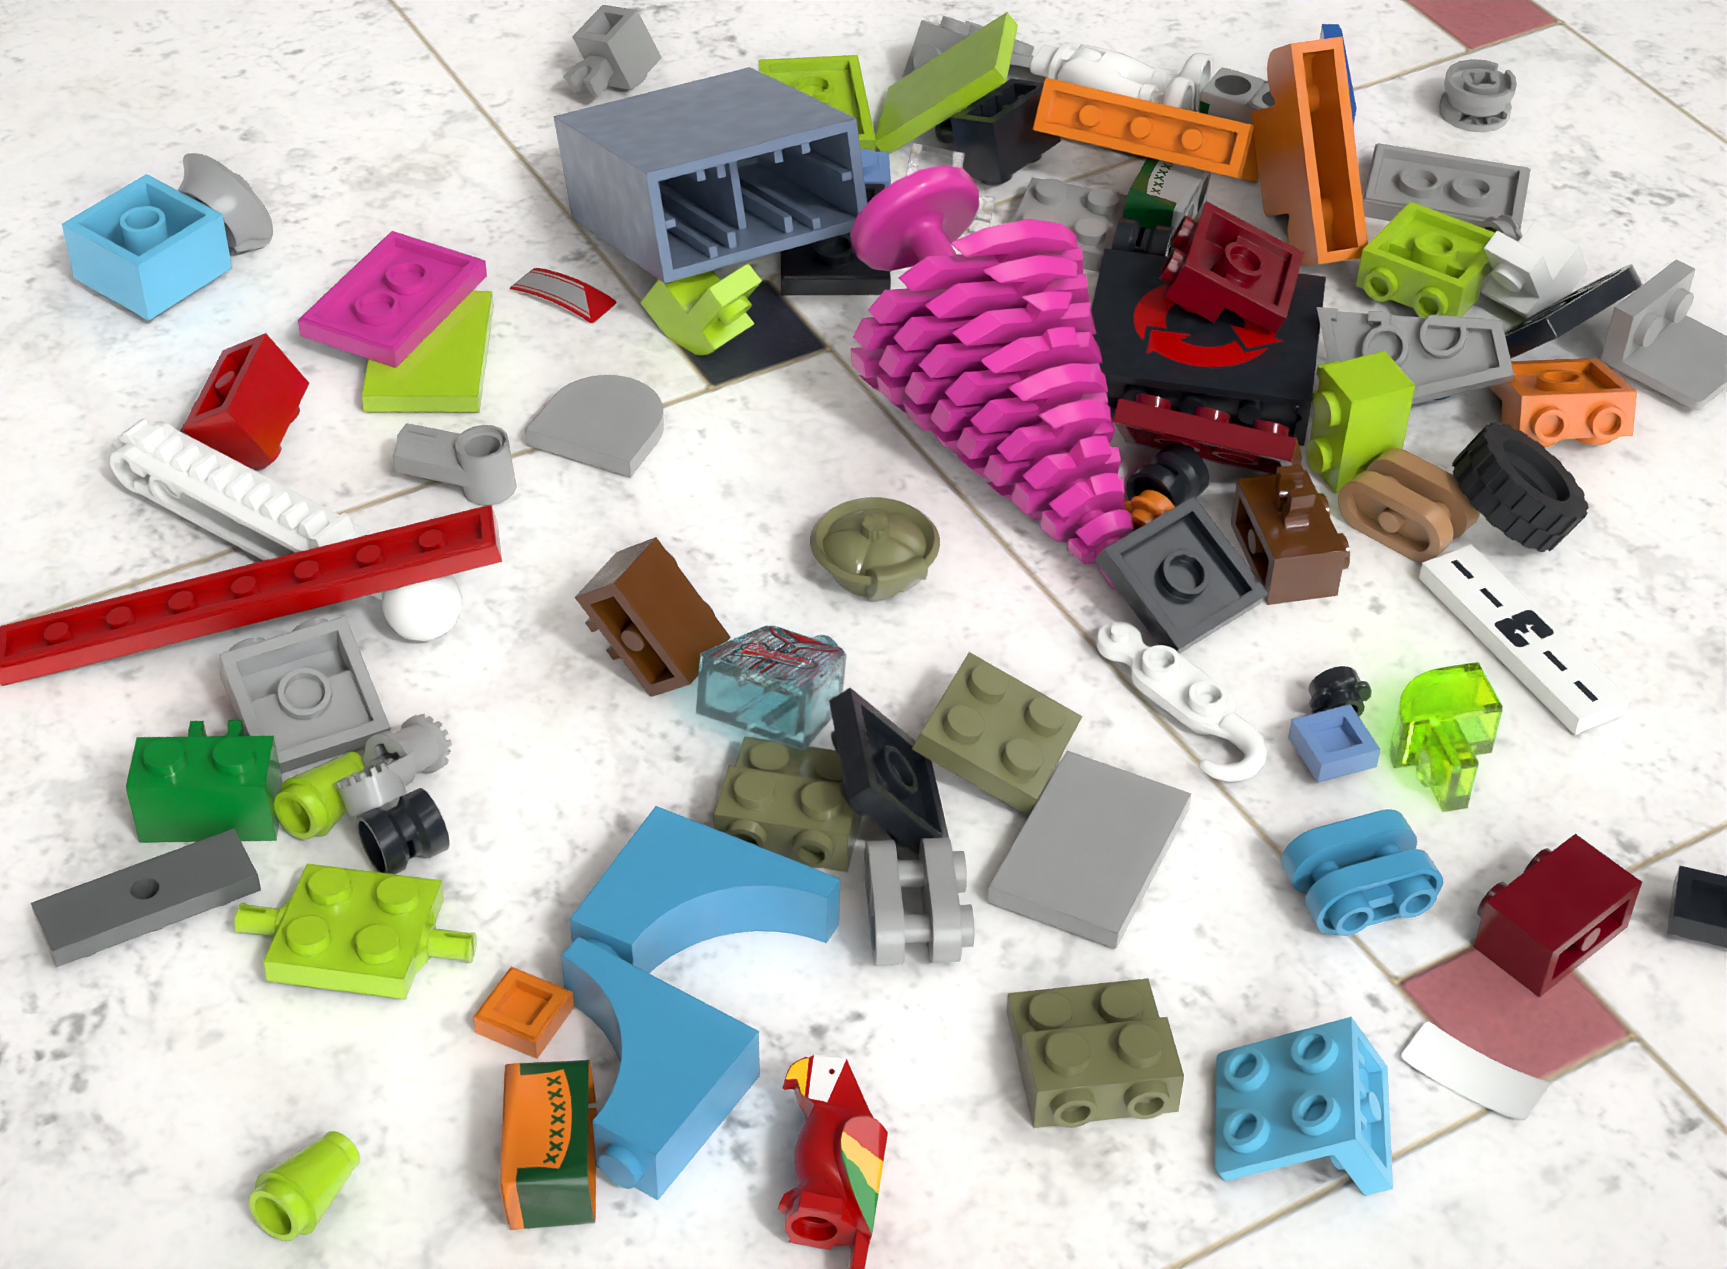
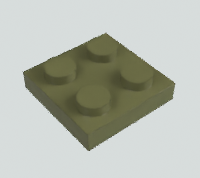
M969 652L922 729L912 750L1028 816L1083 716Z

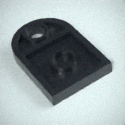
M1632 264L1627 265L1583 286L1504 332L1510 359L1562 336L1637 290L1643 283Z

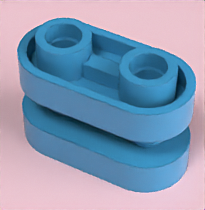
M1392 809L1380 810L1308 830L1296 837L1285 848L1281 856V866L1293 887L1298 892L1306 894L1305 907L1318 929L1329 935H1353L1370 925L1399 917L1413 918L1419 916L1434 905L1437 895L1443 886V877L1430 856L1425 851L1416 849L1417 836L1402 813Z

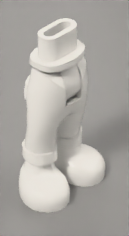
M1065 42L1059 48L1044 44L1034 55L1030 71L1032 74L1198 112L1201 90L1212 78L1213 58L1212 55L1194 53L1186 60L1179 74H1172L1170 69L1151 67L1123 53L1081 44L1075 50L1074 44Z

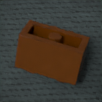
M1301 464L1277 467L1276 474L1237 479L1231 527L1251 571L1269 593L1265 598L1266 604L1272 605L1338 596L1342 570L1348 569L1350 564L1349 544L1343 533H1337L1330 518L1328 500L1323 493L1317 492L1307 470H1304Z
M657 537L616 552L574 597L589 616L585 624L590 631L595 632L599 629L610 644V647L606 650L613 660L622 659L650 697L691 685L716 656L714 653L721 650L731 638L716 618L713 609L701 598L678 567L675 558L666 551Z

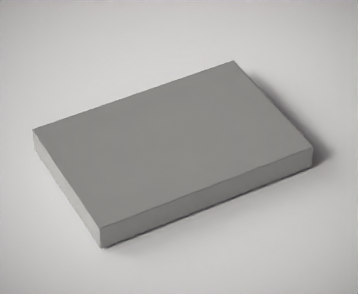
M1375 143L1362 197L1364 216L1391 221L1412 201L1476 226L1491 216L1498 218L1500 215H1507L1517 222L1518 228L1521 230L1531 169Z
M1067 751L988 886L987 902L1116 949L1189 811L1192 793Z

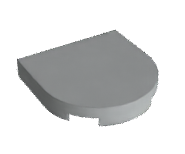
M597 375L582 378L561 388L525 429L526 445L631 478L662 437L664 431L663 404L658 394L652 388L629 377Z

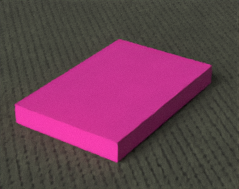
M391 231L298 319L300 336L397 368L487 277L486 261Z

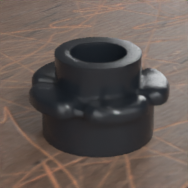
M1347 666L1333 667L1323 671L1311 681L1308 688L1311 696L1309 705L1312 708V714L1350 704L1360 717L1365 709L1363 701L1369 700L1372 694L1369 683L1361 681L1356 670Z

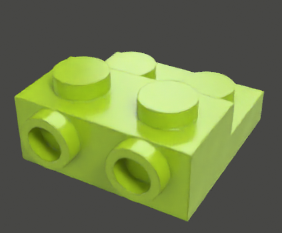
M1410 201L1363 249L1356 286L1364 289L1366 294L1375 301H1396L1414 308L1419 317L1428 318L1430 315L1463 317L1479 299L1482 282L1493 270L1484 247L1495 232Z

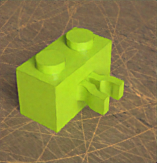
M1386 351L1342 362L1337 360L1317 366L1316 375L1319 377L1320 382L1318 390L1313 391L1312 396L1314 418L1310 439L1306 443V458L1310 468L1315 473L1320 474L1335 494L1339 493L1340 489L1357 474L1366 471L1369 464L1386 450L1392 448L1403 449L1415 385Z

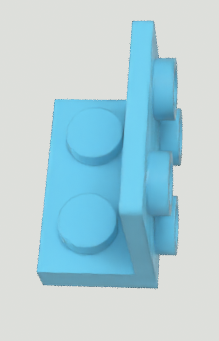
M1352 1016L1222 1051L1217 1055L1215 1170L1223 1180L1229 1181L1330 1156L1334 1166L1338 1170L1345 1169L1365 1196L1393 1189L1388 1067Z

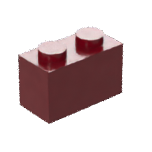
M1575 833L1553 851L1545 848L1538 852L1529 862L1524 873L1507 885L1504 882H1500L1488 891L1477 910L1481 921L1474 948L1536 996L1541 997L1628 927L1642 881Z

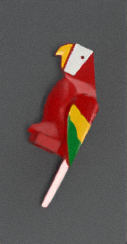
M814 1054L809 1058L804 1057L797 1060L789 1067L782 1087L784 1090H794L797 1103L806 1119L803 1122L794 1149V1167L798 1187L784 1193L777 1210L785 1215V1232L789 1237V1243L831 1250L833 1246L848 1245L851 1249L848 1269H865L869 1244L873 1233L888 1132L870 1112L847 1058Z

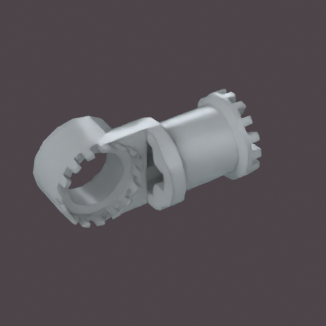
M425 714L414 715L403 722L401 730L395 733L391 731L379 732L366 741L362 759L365 767L363 772L360 774L355 772L352 774V777L346 776L335 782L350 817L368 812L406 794L405 787L412 783L417 773H433L448 764L449 759L445 756L450 754L451 750L448 747L452 743L451 740H446L445 738L449 734L447 730L441 731L442 723L440 721L433 723L434 719L430 716L425 718Z

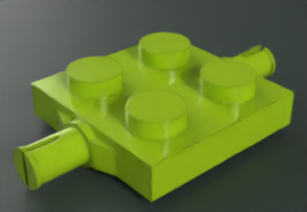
M308 863L293 896L284 906H281L279 909L240 903L239 909L236 911L234 923L237 933L274 936L263 961L266 981L399 999L407 998L416 973L431 957L471 963L477 946V935L475 932L468 933L436 929V920L444 902L442 880Z

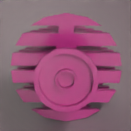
M941 165L921 169L896 180L875 195L857 215L850 232L852 249L856 256L872 269L894 271L912 267L898 277L908 288L884 290L868 309L873 317L862 318L853 336L862 347L850 348L852 366L861 374L858 375L872 388L880 391L892 404L908 414L909 419L924 431L931 430L938 441L957 454L958 459L982 477H988L992 482L986 483L1001 496L1011 499L1024 514H1028L1033 520H1041L1040 528L1057 542H1068L1067 551L1084 564L1097 563L1095 559L1104 548L1132 533L1134 528L1131 513L1127 510H1118L1124 509V477L1118 476L1121 464L1119 447H1110L1115 428L1110 406L1107 405L1108 398L1106 392H1108L1106 377L1101 372L1099 363H1103L1101 352L1092 335L1096 334V329L1090 307L1086 274H1083L1081 246H1077V235L1062 223L1025 219L987 227L960 238L972 224L980 205L978 186L963 168ZM953 247L956 248L961 254H956ZM1100 568V571L1108 585L1113 589H1116L1112 582L1109 580V578L1106 576V574L1103 572V570Z

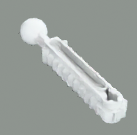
M141 419L113 439V444L117 447V450L110 456V465L117 479L126 488L151 499L262 560L370 534L368 529L352 522L348 514L342 513L339 515L185 435L166 422L157 421L150 425L146 419ZM452 575L371 594L382 600L381 607L387 622L399 635L406 639L425 642L445 635L452 629L460 617L463 599L456 579Z

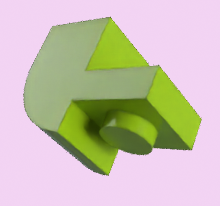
M749 263L722 280L719 279L713 270L668 283H663L658 279L640 303L670 340L695 355H707L754 325V322L746 313L752 306L747 298L762 280Z

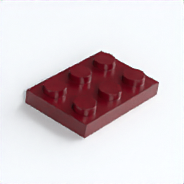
M1137 394L1135 402L1124 399L1118 400L1113 423L1127 443L1162 450L1165 446L1172 443L1184 444L1192 448L1203 460L1269 475L1276 474L1277 467L1298 465L1302 462L1297 438L1288 436L1289 428L1281 424L1264 420H1254L1252 428L1229 423V414L1205 407H1195L1193 415L1170 410L1172 404L1170 401L1147 394Z

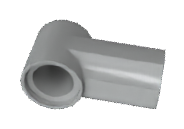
M406 423L397 434L396 448L392 457L395 471L398 473L463 486L465 497L470 502L478 505L501 503L510 498L516 490L517 485L508 435L502 428L494 425H479L459 434Z

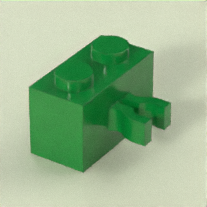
M228 720V730L225 736H207L204 721H190L188 737H136L126 791L139 843L198 842L233 828L241 841H276L280 821L274 810V799L280 793L283 780L274 735L245 736L242 720Z

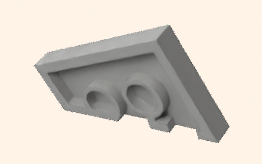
M1317 307L1328 363L1337 360L1342 362L1386 351L1415 385L1412 404L1515 381L1502 320L1430 315L1428 318L1391 315V312L1383 311L1354 313L1340 312L1337 308Z

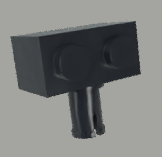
M1011 78L1006 83L935 126V134L940 142L947 144L955 143L958 167L963 168L972 178L981 179L982 183L987 185L1002 184L1011 180L1014 173L1027 164L1040 160L1043 153L1061 142L1060 136L1033 130L1044 82Z

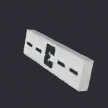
M1472 544L1422 563L1419 579L1574 735L1626 713L1630 698Z

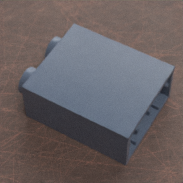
M751 67L553 116L572 219L663 283L849 233L857 215L867 205L856 118Z

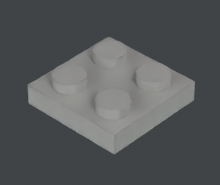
M1032 177L1012 222L1034 219L1062 223L1077 235V246H1081L1083 269L1100 272L1104 249H1112L1114 234L1119 219L1123 217L1127 195L1119 194L1106 188L1092 189L1065 184L1058 179H1038Z

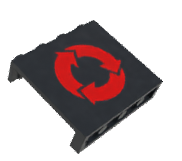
M1104 249L1091 309L1096 334L1092 335L1101 352L1103 363H1099L1101 372L1106 377L1108 392H1106L1108 398L1107 405L1110 406L1113 420L1119 399L1135 402L1137 394H1147L1170 401L1172 403L1170 410L1193 415L1195 407H1205L1229 414V423L1249 428H1252L1254 420L1281 424L1289 428L1288 436L1297 438L1299 446H1304L1312 403L1320 334L1317 307H1323L1325 276L1298 273L1287 318L1276 334L1257 324L1246 322L1238 314L1227 308H1224L1215 323L1198 314L1185 311L1177 303L1164 297L1168 283L1159 279V274L1168 258L1167 256Z

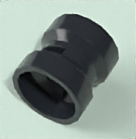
M1121 217L1114 234L1112 250L1168 257L1174 249L1169 244L1176 229L1173 226L1158 224L1153 228L1141 226L1137 219Z
M1179 443L1169 444L1154 456L1151 464L1142 466L1128 479L1126 486L1128 500L1131 501L1134 496H1138L1145 490H1153L1167 497L1176 507L1194 496L1197 498L1205 491L1209 485L1210 478L1208 468L1201 456L1192 448Z
M418 788L400 796L397 806L388 811L378 807L356 817V827L361 844L371 864L380 873L397 874L406 869L409 859L419 855L431 858L448 850L450 846L449 834L443 817L434 800L423 788Z

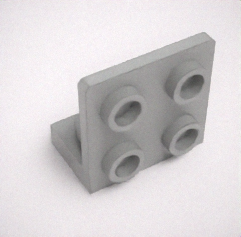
M1676 259L1614 307L1601 361L1621 371L1628 378L1638 380L1670 397L1678 404L1693 410H1700L1727 388V336L1686 315L1694 299V294L1689 291L1696 269Z

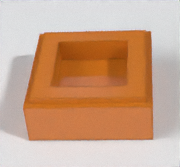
M511 966L473 1016L475 1033L538 1059L574 1009L573 992Z

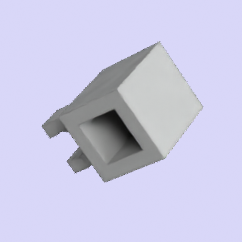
M602 5L572 36L584 60L574 65L563 77L572 92L579 93L586 85L591 96L596 97L607 86L633 90L635 86H638L646 79L648 72L662 57L638 10Z

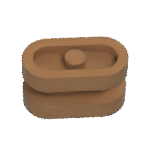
M1399 448L1386 450L1369 464L1366 471L1360 472L1347 482L1338 494L1339 509L1344 519L1354 529L1408 559L1420 563L1436 558L1451 544L1453 539L1460 537L1475 524L1480 516V512L1470 504V500L1458 487L1459 483L1454 478V475Z

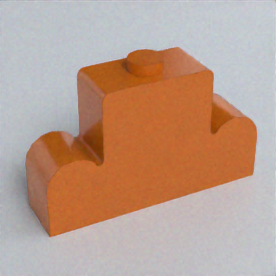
M1335 37L1291 43L1275 48L1270 52L1267 63V79L1275 105L1255 110L1252 113L1264 213L1267 217L1289 214L1288 243L1304 252L1301 266L1361 258L1363 249L1368 245L1343 38Z

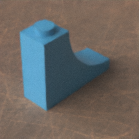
M655 806L570 917L571 943L580 937L649 974L668 958L690 946L715 937L734 933L754 931L790 933L827 944L839 926L840 878Z
M578 937L561 955L564 988L573 992L574 1007L587 1015L604 1032L620 1062L618 1076L612 1092L601 1111L592 1121L596 1166L614 1184L625 1189H632L634 1187L659 1200L760 1077L759 1031Z

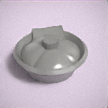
M198 153L185 154L183 157L184 176L178 191L223 214L228 247L234 248L236 252L259 249L269 244L273 236L272 220L263 203L252 191L250 184L239 174L233 173L223 164L209 156Z

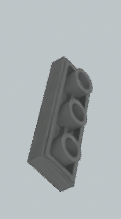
M233 828L31 903L35 920L57 968L144 934L158 931L168 925L213 908L227 905L232 901L261 891L258 873Z

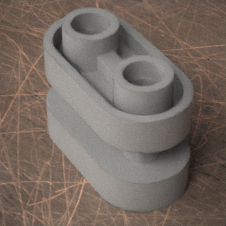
M949 837L923 838L920 840L919 860H897L894 840L865 842V888L874 965L904 964L905 943L927 942L931 963L960 962L962 947L974 946L972 905H960L958 893L966 892L967 887L964 851H952ZM920 887L923 914H904L901 888Z

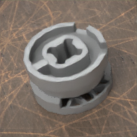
M1470 59L1451 65L1445 75V91L1441 96L1439 106L1440 115L1446 122L1456 128L1470 132H1489L1500 129L1510 119L1511 100L1515 95L1517 86L1515 75L1510 70H1506L1505 74L1497 70L1498 63L1487 60ZM1463 117L1467 118L1464 121H1460V119ZM1478 120L1484 121V124H1480Z

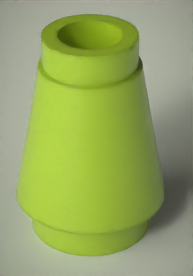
M347 752L341 757L286 779L281 786L280 793L274 799V810L282 826L299 839H310L313 836L322 837L327 835L347 812L335 782L346 776L352 777V774L355 772L362 773L365 768L362 760L363 757L356 752Z
M329 1131L321 1139H317L260 1174L255 1182V1191L251 1193L248 1201L250 1211L260 1227L271 1236L282 1241H291L298 1235L312 1233L351 1176L352 1171L359 1165L360 1155L356 1146L342 1133Z

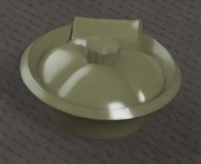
M867 497L847 501L824 513L817 520L811 531L810 546L816 560L833 574L834 579L841 587L853 594L867 597L868 601L875 602L894 597L897 593L905 592L921 580H925L928 567L938 555L940 537L936 526L930 518L913 506L889 498Z

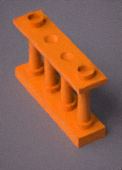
M1045 77L1033 127L1035 131L1258 183L1259 180L1253 132L1254 125Z

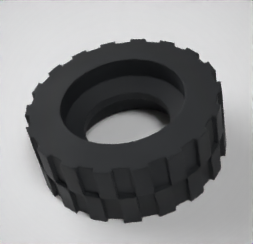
M1491 422L1489 425H1486L1452 463L1454 478L1457 479L1458 487L1462 493L1470 500V504L1493 527L1498 528L1505 536L1521 543L1522 546L1528 549L1533 548L1538 552H1545L1548 549L1550 552L1588 514L1586 510L1589 506L1588 502L1585 501V494L1576 483V479L1570 471H1567L1562 463L1554 455L1550 454L1543 445L1528 437L1524 432L1511 428L1510 425L1504 423L1500 425L1497 422Z

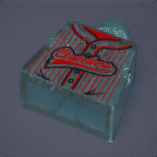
M777 626L760 627L700 654L696 713L803 751L832 719L829 701L843 692L847 655L835 640L827 635L820 634L811 638Z

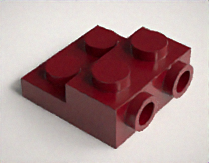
M1205 201L1194 219L1188 216L1183 217L1172 236L1169 246L1174 249L1169 254L1159 274V279L1168 283L1164 297L1177 303L1185 311L1198 314L1215 323L1224 308H1227L1238 314L1246 322L1257 324L1276 334L1287 318L1304 252Z

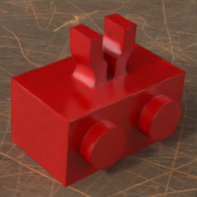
M267 333L222 350L180 432L251 469L262 470L273 463L281 453L282 447L280 444L289 425L300 413L299 404L310 383Z

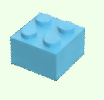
M148 174L62 223L74 279L147 320H151L165 312L174 304L232 269L223 214Z

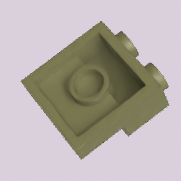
M744 736L735 766H728L714 810L713 822L714 829L809 867L848 872L862 816L850 808L842 794L840 784L844 777L840 756L836 750Z
M1149 978L1008 993L1006 1012L1033 1128L1056 1125L1071 1128L1082 1126L1092 1121L1127 1117L1150 1119L1163 1113L1179 1111L1184 1073L1168 1017H1159Z

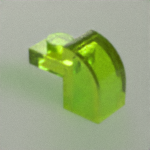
M1479 662L1426 671L1407 684L1399 701L1389 749L1392 766L1395 769L1416 765L1417 775L1421 784L1424 787L1431 788L1442 812L1468 808L1479 765L1475 755L1492 753L1503 711V706Z

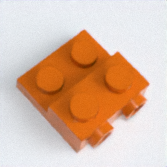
M1599 358L1511 361L1515 381L1489 387L1502 400L1501 424L1510 425L1511 428L1524 432L1528 437L1539 442L1544 447L1552 446L1562 439H1576L1585 444L1603 445L1610 443L1618 437L1633 436L1637 391Z

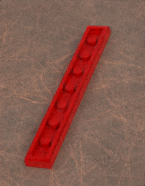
M486 505L0 626V685L5 686L502 562L498 521L492 505Z

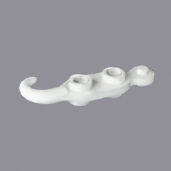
M1111 622L1099 630L1097 649L1100 654L1109 660L1129 665L1132 682L1143 694L1193 732L1202 735L1213 734L1228 739L1244 753L1242 761L1231 765L1217 764L1204 759L1199 764L1203 772L1215 779L1227 782L1243 781L1255 776L1264 767L1268 755L1265 739L1254 726L1246 721L1235 702L1234 696L1222 684L1215 681L1173 648L1164 645L1146 646L1137 628L1128 623Z

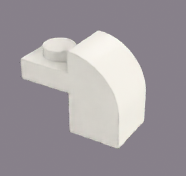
M1533 222L1519 241L1496 231L1484 247L1493 270L1491 272L1492 277L1481 291L1485 296L1523 317L1529 318L1570 294L1588 269L1578 244Z

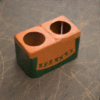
M590 1060L513 1063L505 1065L500 1190L507 1225H510V1230L594 1224L596 1221V1157L592 1121L597 1116V1108H588V1104L596 1103Z

